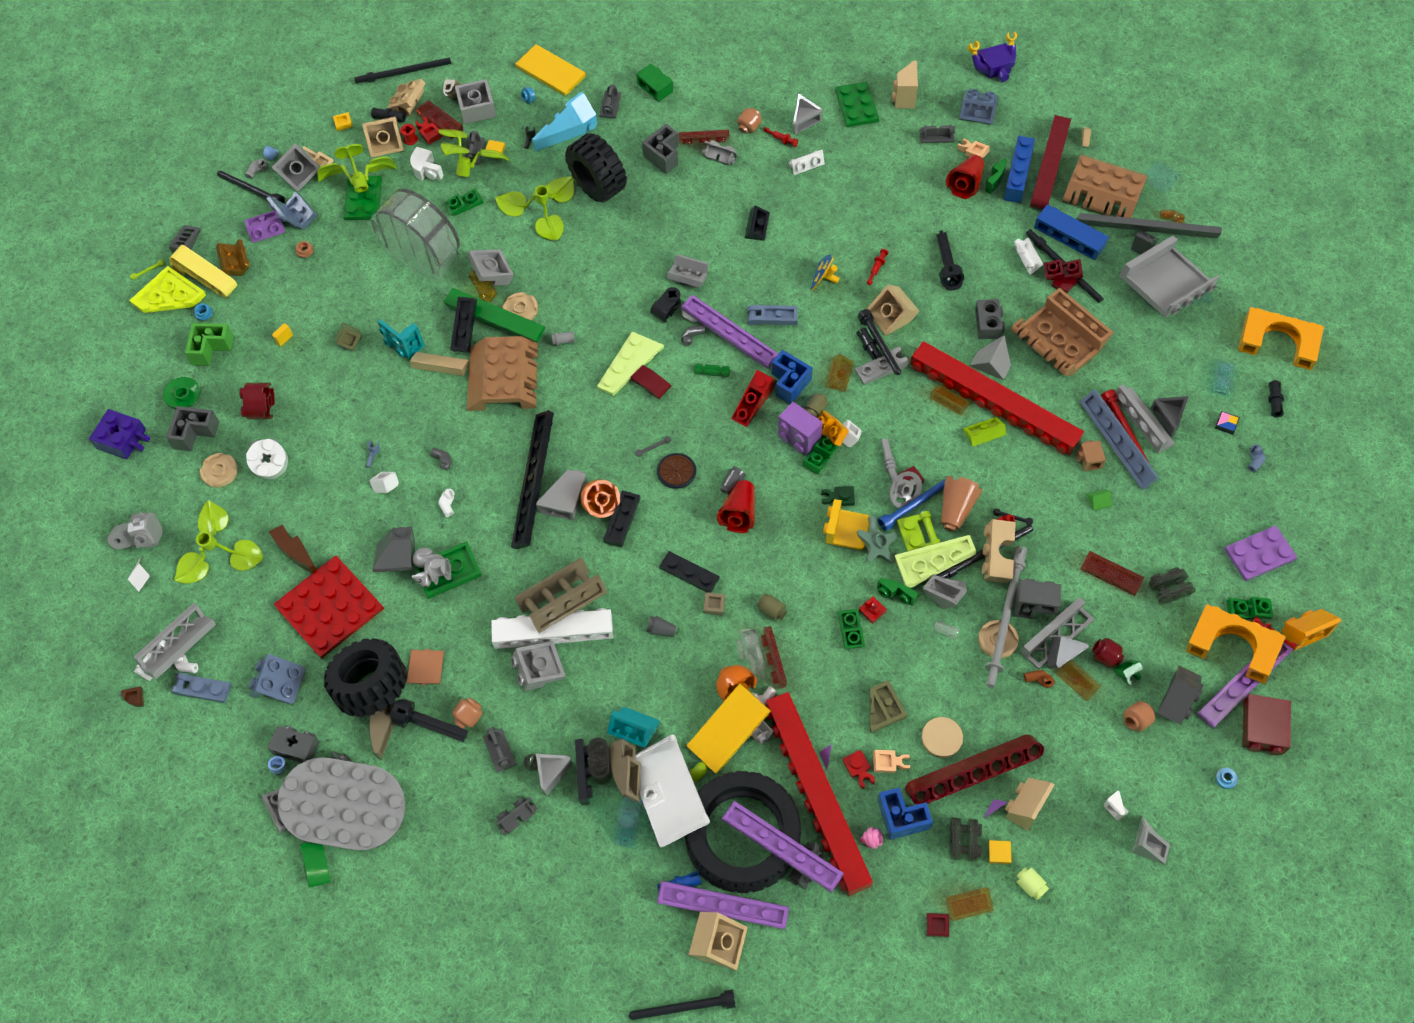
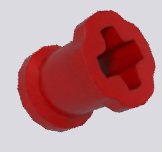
M404 124L400 128V132L404 136L403 142L407 145H414L418 141V137L415 135V127L412 124Z

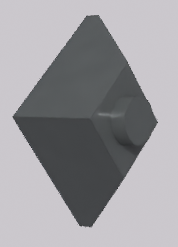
M412 527L392 528L377 543L373 572L412 570L413 555L416 547Z

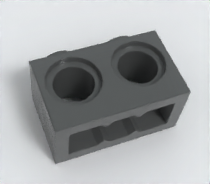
M999 299L977 300L975 314L978 339L1000 338L1001 333L1005 331V323L1001 321L1003 307L999 305Z

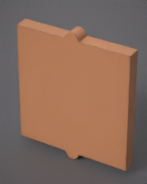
M428 648L426 650H411L407 683L422 684L423 686L425 684H440L444 651L429 650Z

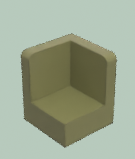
M342 322L335 337L336 343L354 351L361 333L359 329Z

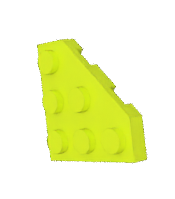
M167 266L129 301L143 313L194 307L206 296V293Z

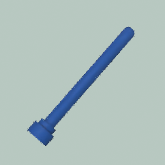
M946 479L893 514H884L877 519L878 524L885 532L893 527L897 519L943 490Z

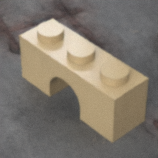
M992 519L985 526L984 536L986 537V544L983 547L985 562L982 566L984 581L1008 583L1013 579L1014 560L1002 557L999 552V546H1010L1015 541L1016 522Z

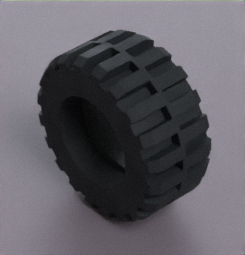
M587 133L567 147L565 161L568 164V169L573 179L576 180L577 185L582 188V191L596 202H607L625 188L627 176H625L626 171L623 168V164L619 160L617 153L613 151V148L601 136Z
M372 638L371 640L362 639L361 642L355 641L350 646L342 648L339 654L336 653L333 656V661H330L327 665V670H325L324 687L338 709L349 716L364 717L365 715H375L377 711L382 712L386 706H391L395 702L396 697L399 698L402 694L401 689H404L406 685V667L394 647L384 640ZM374 672L366 680L357 683L365 675Z

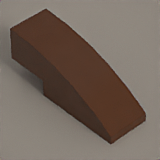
M283 524L269 531L279 549L293 563L311 573L317 570L298 535L291 539Z

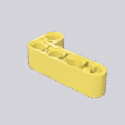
M180 245L169 258L173 270L183 274L182 276L187 273L225 299L238 286L233 278L184 245Z

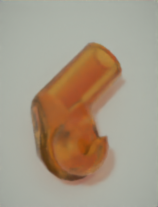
M1175 210L1160 211V219H1175L1177 223H1184V219H1186L1184 214Z

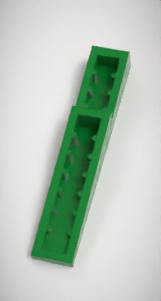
M451 288L444 300L445 305L449 309L456 311L458 297L477 299L475 319H478L479 322L516 336H522L536 343L545 330L544 325L455 288Z

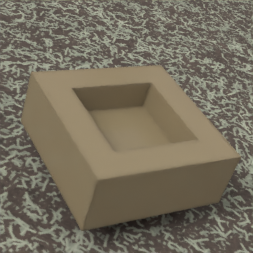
M706 592L703 613L723 615L725 594Z

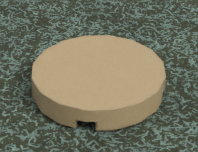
M519 292L510 295L506 299L503 309L533 320L538 312V303L534 296Z
M216 453L204 460L203 466L199 471L200 477L206 485L220 488L228 485L235 479L238 466L231 455Z
M1001 620L989 621L983 625L978 636L980 648L986 655L992 658ZM1008 624L1001 659L1012 655L1018 646L1019 637L1011 624Z
M938 717L926 723L922 730L921 740L923 747L928 753L939 758H948L959 751L963 743V733L955 721L950 718Z

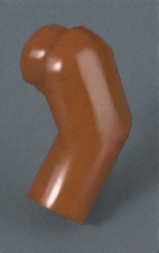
M1043 670L1023 673L1025 683L1036 681L1046 688L1054 685L1053 677Z

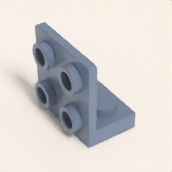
M976 89L965 90L959 119L993 124L998 95L989 91L980 93Z

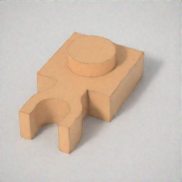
M963 139L962 144L964 145H957L958 150L966 152L968 157L978 155L984 158L990 152V146L977 141L972 144L969 140Z
M874 750V772L895 773L896 767L901 770H909L910 765H904L902 759H909L910 755L896 757L894 750Z

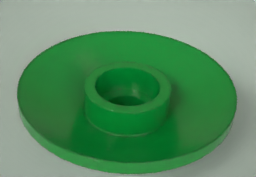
M176 378L165 387L163 399L169 407L174 409L177 406L190 407L198 400L200 387L192 378Z

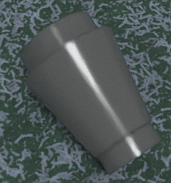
M733 466L732 469L728 470L720 490L729 495L737 482L745 480L746 474L741 469Z
M650 616L646 631L651 632V635L674 637L677 626L658 616Z

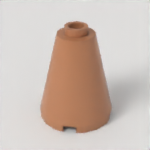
M948 476L944 482L941 524L945 530L950 532L960 529L983 488H978L979 484L963 477L954 480V476Z

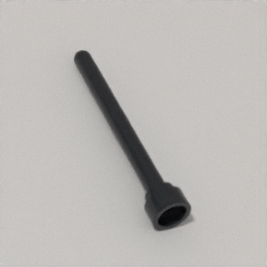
M221 170L217 172L220 178L265 199L271 196L282 203L285 202V197L278 193L270 194Z
M869 309L860 311L858 314L860 323L868 327L894 374L900 375L901 369L873 323V314Z
M733 989L725 990L724 993L717 997L634 1010L629 1013V1018L637 1020L720 1005L727 1007V1009L736 1008Z

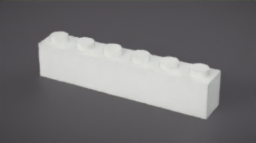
M599 608L596 611H576V613H572L541 633L537 632L530 617L525 615L518 616L517 618L508 619L500 617L497 620H491L494 649L523 647L551 641L556 644L613 638L611 609L607 610L605 608Z

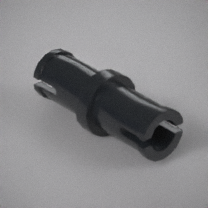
M372 108L371 110L372 118L385 119L396 116L398 122L404 123L406 120L405 112L392 111L390 108L386 110Z
M867 328L860 329L862 334L858 330L856 334L863 343L862 347L869 353L872 360L883 356L876 346L875 339H872L868 333Z
M1273 380L1269 382L1270 395L1268 397V401L1271 403V416L1281 417L1284 415V395L1281 391V382Z

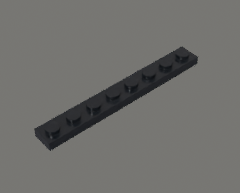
M550 410L535 416L511 547L514 549L530 546L537 509L536 503L541 489L547 448L553 424L554 413Z

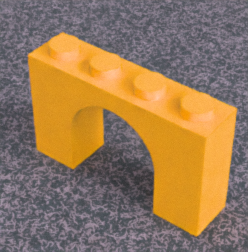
M1250 307L1245 317L1238 351L1257 355L1262 344L1263 335L1269 331H1281L1288 334L1296 344L1293 366L1312 370L1317 362L1324 326Z
M1206 604L1188 643L1186 652L1205 660L1216 638L1224 634L1239 635L1249 642L1253 650V659L1245 677L1265 685L1286 636L1276 630H1269L1256 622L1247 621L1236 614H1230L1216 606Z

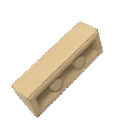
M416 352L410 360L412 368L460 376L465 375L469 360L420 352Z

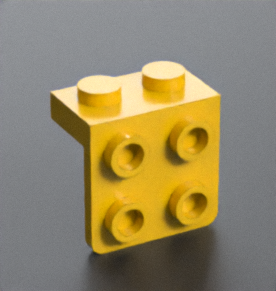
M834 499L833 506L829 505L827 517H830L829 523L825 522L823 534H826L825 543L863 550L865 544L857 536V531L863 530L868 532L869 515L841 510L842 500Z

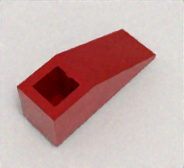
M756 370L731 419L747 427L772 393L777 380Z

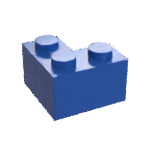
M781 350L772 361L771 374L780 379L776 384V396L789 404L794 402L812 380L813 367Z
M900 787L879 792L877 801L890 840L931 829L933 821L927 802L906 807Z

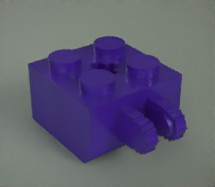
M108 409L89 437V440L96 449L127 460L133 450L143 452L144 447L138 442L139 440L149 442L150 437L144 434L146 428L139 419Z

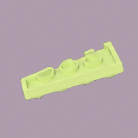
M631 332L597 385V389L614 396L629 382L631 376L642 365L649 363L664 348V345Z
M970 535L897 554L895 555V561L904 585L912 588L933 575H937L976 555V549Z

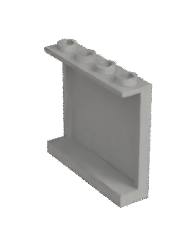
M1175 236L1169 237L1126 263L1119 275L1165 318L1171 314H1177L1181 308L1188 307L1195 299H1201L1206 292H1212L1216 288V282L1220 277L1217 275L1209 279L1174 248L1178 241Z

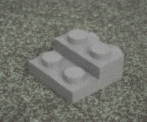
M501 249L473 250L468 252L467 257L480 282L492 281L494 286L510 284L513 279V271L510 269Z
M553 641L516 648L511 657V665L513 668H517L518 685L523 686L524 691L544 687L545 683L564 680L566 676Z

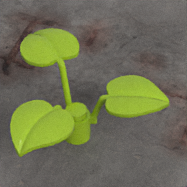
M439 129L438 131L444 136L456 137L458 140V146L450 143H441V150L445 156L458 153L459 160L456 174L459 176L469 177L471 167L474 168L479 156L502 158L509 162V159L503 153L489 149H480V152H477L473 161L470 162V158L462 157V153H469V149L461 147V138H467L466 133L453 129Z
M351 144L335 149L334 154L338 159L350 158L354 170L352 177L344 165L331 163L318 169V182L331 175L344 172L349 178L351 185L354 186L355 192L360 193L368 190V172H375L381 169H397L391 158L378 157L370 160L369 164L365 166V175L360 171L357 172L352 156L361 154L364 149L361 144Z
M561 177L552 180L546 186H537L535 193H532V197L527 203L525 196L517 191L496 196V203L504 214L516 217L522 215L524 208H527L535 199L538 204L543 205L545 218H540L536 221V233L544 239L556 241L563 233L564 224L558 215L548 217L546 203L549 198H554L559 203L569 201L574 195L573 177Z
M207 500L198 518L200 533L196 537V543L200 546L201 556L196 552L184 554L178 562L174 580L179 583L188 584L200 581L206 577L209 572V564L203 561L206 557L204 550L210 551L215 547H219L232 553L230 564L239 571L249 570L260 563L263 559L262 551L250 540L237 541L234 550L219 544L214 536L216 531H223L227 527L229 516L222 507Z

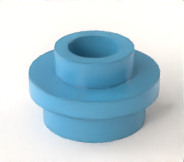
M524 87L521 92L522 100L528 104L532 103L535 100L534 90Z
M205 303L198 304L194 309L195 317L201 321L209 319L213 313L212 308Z
M1222 768L1216 773V782L1224 789H1231L1237 784L1238 777L1232 769ZM1224 775H1228L1230 777V781L1226 780L1224 778Z

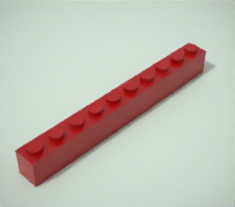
M925 341L920 344L911 357L910 365L915 371L927 374L931 380H937L943 383L947 389L957 391L961 397L971 399L977 406L987 408L994 416H1001L1010 425L1018 426L1026 434L1038 437L1042 443L1052 445L1061 454L1070 456L1082 439L1083 430Z
M789 692L766 700V707L771 710L766 718L767 720H772L774 725L771 727L774 731L773 734L775 738L779 737L782 743L779 745L783 757H788L790 762L787 764L791 775H796L798 780L796 782L799 794L803 793L806 798L804 805L807 812H812L815 819L812 821L814 829L817 833H821L823 838L821 845L825 852L829 851L832 858L829 860V863L844 873L838 883L841 891H846L847 895L851 896L872 887L873 880Z

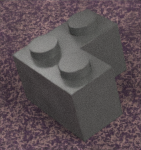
M665 124L642 142L643 156L665 174L678 165V151L675 150L679 146L678 132L668 124Z
M177 406L166 439L173 449L191 451L197 435L215 437L220 421L213 410Z
M1021 579L1015 593L1013 617L1033 619L1036 612L1057 615L1060 608L1061 584H1056L1052 581L1037 582L1033 579Z
M1178 666L1159 706L1158 714L1180 725L1184 719L1188 720L1193 710L1190 706L1193 701L1197 703L1202 694V676Z

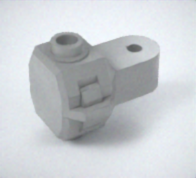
M140 512L133 514L130 522L115 526L109 534L107 541L115 549H123L134 545L136 548H151L158 546L163 528L155 513Z

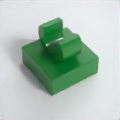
M1128 660L1113 669L1117 676L1123 677V681L1131 685L1130 677L1133 675L1136 680H1140L1141 675L1139 671L1143 667L1139 661Z

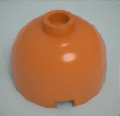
M604 479L593 480L587 483L581 492L583 508L590 515L598 518H606L615 512L616 505L619 506L620 503L618 488Z
M742 665L724 667L717 678V693L724 702L740 683L748 690L750 688L754 690L757 684V677Z

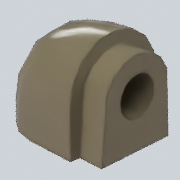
M445 79L443 86L444 95L452 100L458 99L455 86L462 84L457 80Z

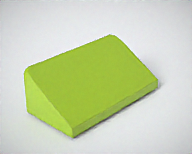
M998 417L963 428L972 447L1006 435L1005 424Z

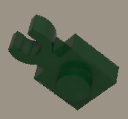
M854 486L834 487V492L828 489L821 490V495L829 496L827 499H822V504L824 505L830 504L834 499L842 500L841 506H855Z

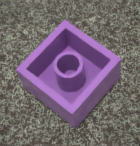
M792 402L779 416L778 435L783 442L792 444L797 452H803L808 455L814 448V445L821 439L823 422Z

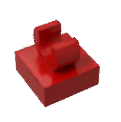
M874 596L859 607V611L872 624L887 612V609Z

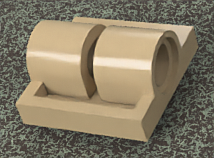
M422 79L400 84L396 89V94L389 100L390 103L387 108L392 109V111L405 112L406 117H409L424 92L425 82Z

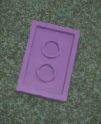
M1277 526L1268 528L1224 548L1245 582L1298 558Z

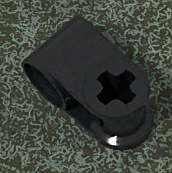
M675 287L666 289L662 296L654 302L650 313L666 323L669 316L672 317L673 313L681 305L680 291Z

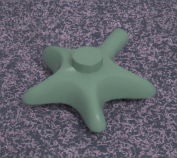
M869 516L870 531H857V536L867 548V561H873L876 556H879L890 563H895V558L889 552L888 547L897 539V534L882 533L877 528L876 516Z

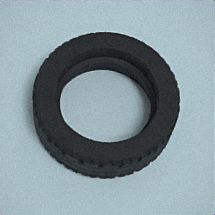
M748 771L729 772L715 777L698 790L699 797L709 818L717 806L731 798L749 797L763 802L774 813L779 831L800 844L801 821L798 808L795 806L791 795L787 794V790L770 777L762 776V774L752 771L750 773ZM707 825L685 835L687 852L695 869L698 870V873L705 880H709V883L718 888L721 887L725 891L749 893V891L757 892L764 890V887L768 888L777 883V880H781L791 868L790 865L773 854L763 862L750 867H736L724 863L713 853L708 844L706 836Z

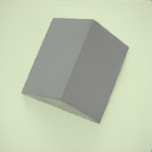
M295 143L272 168L298 192L317 173L320 166L306 150Z

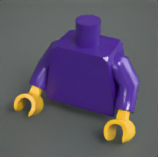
M1009 32L1007 33L1005 39L1009 42V45L1004 43L978 50L980 47L978 41L973 43L975 48L970 43L967 50L973 54L972 60L975 69L986 75L989 79L998 77L1001 82L1007 81L1009 79L1008 74L1011 73V69L1016 61V45H1014V40L1017 38V33L1013 32V39L1009 37Z

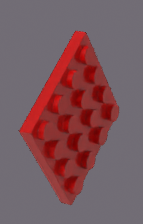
M334 556L274 603L279 612L321 659L384 609L381 603L337 556Z

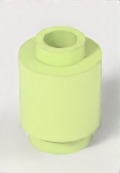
M1025 867L1017 875L1019 880L1016 883L1031 898L1034 897L1038 900L1049 890L1046 885L1047 882L1033 868L1028 870Z

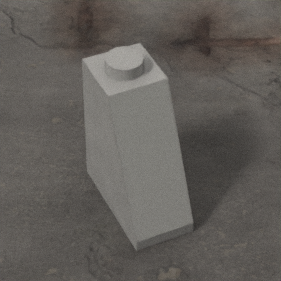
M567 470L537 501L538 513L575 521L581 503V492L588 482L586 473L580 470Z

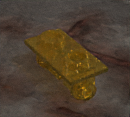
M470 271L469 279L473 285H477L475 288L479 298L491 303L497 295L491 281L480 282L475 271Z

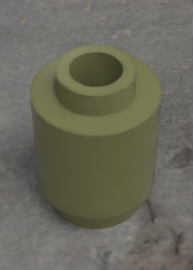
M821 393L813 394L804 410L818 419L828 405L826 396Z
M765 593L757 603V607L760 608L759 610L774 621L782 620L787 613L786 605L771 594Z

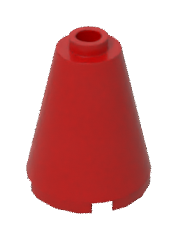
M972 155L948 173L945 180L947 189L948 187L950 188L952 195L961 199H969L976 195L985 164L983 158L978 155Z
M748 480L737 482L717 512L719 525L722 527L723 524L728 527L727 531L741 534L747 533L749 529L752 530L754 527L755 486Z

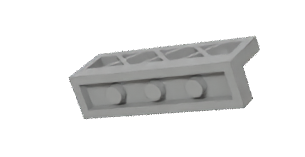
M1124 384L1119 386L1116 392L1118 403L1156 452L1159 454L1174 446L1175 442L1132 387L1126 388Z
M1080 597L1023 646L1021 654L1038 670L1048 662L1049 654L1047 655V652L1050 651V648H1047L1048 639L1054 637L1074 639L1094 621V618L1083 609L1085 602ZM1079 612L1087 619L1083 624L1074 623V616ZM1063 626L1072 627V634L1070 636H1061L1060 629ZM1035 651H1044V659L1039 663L1031 656Z
M193 603L133 658L145 674L157 679L216 624L213 619L204 616L198 605ZM195 611L198 617L193 622H188L189 616ZM182 626L181 632L177 636H173L175 628ZM163 639H167L166 646L163 649H158L159 643ZM147 653H152L151 659L145 664L142 658Z

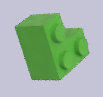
M192 323L185 355L191 365L210 366L213 351H231L234 335L228 324Z

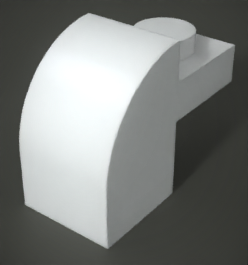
M416 147L410 158L416 178L423 181L425 176H427L430 180L437 179L441 181L444 176L440 165L433 164L432 151Z

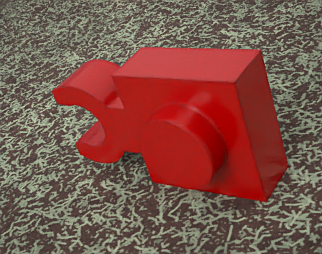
M422 117L424 122L422 124L415 121L420 135L428 144L443 137L438 132L437 126L433 122L429 124L426 117Z
M861 750L842 759L851 777H859L858 783L860 788H865L864 779H869L871 784L875 783L874 777L866 772L871 767Z

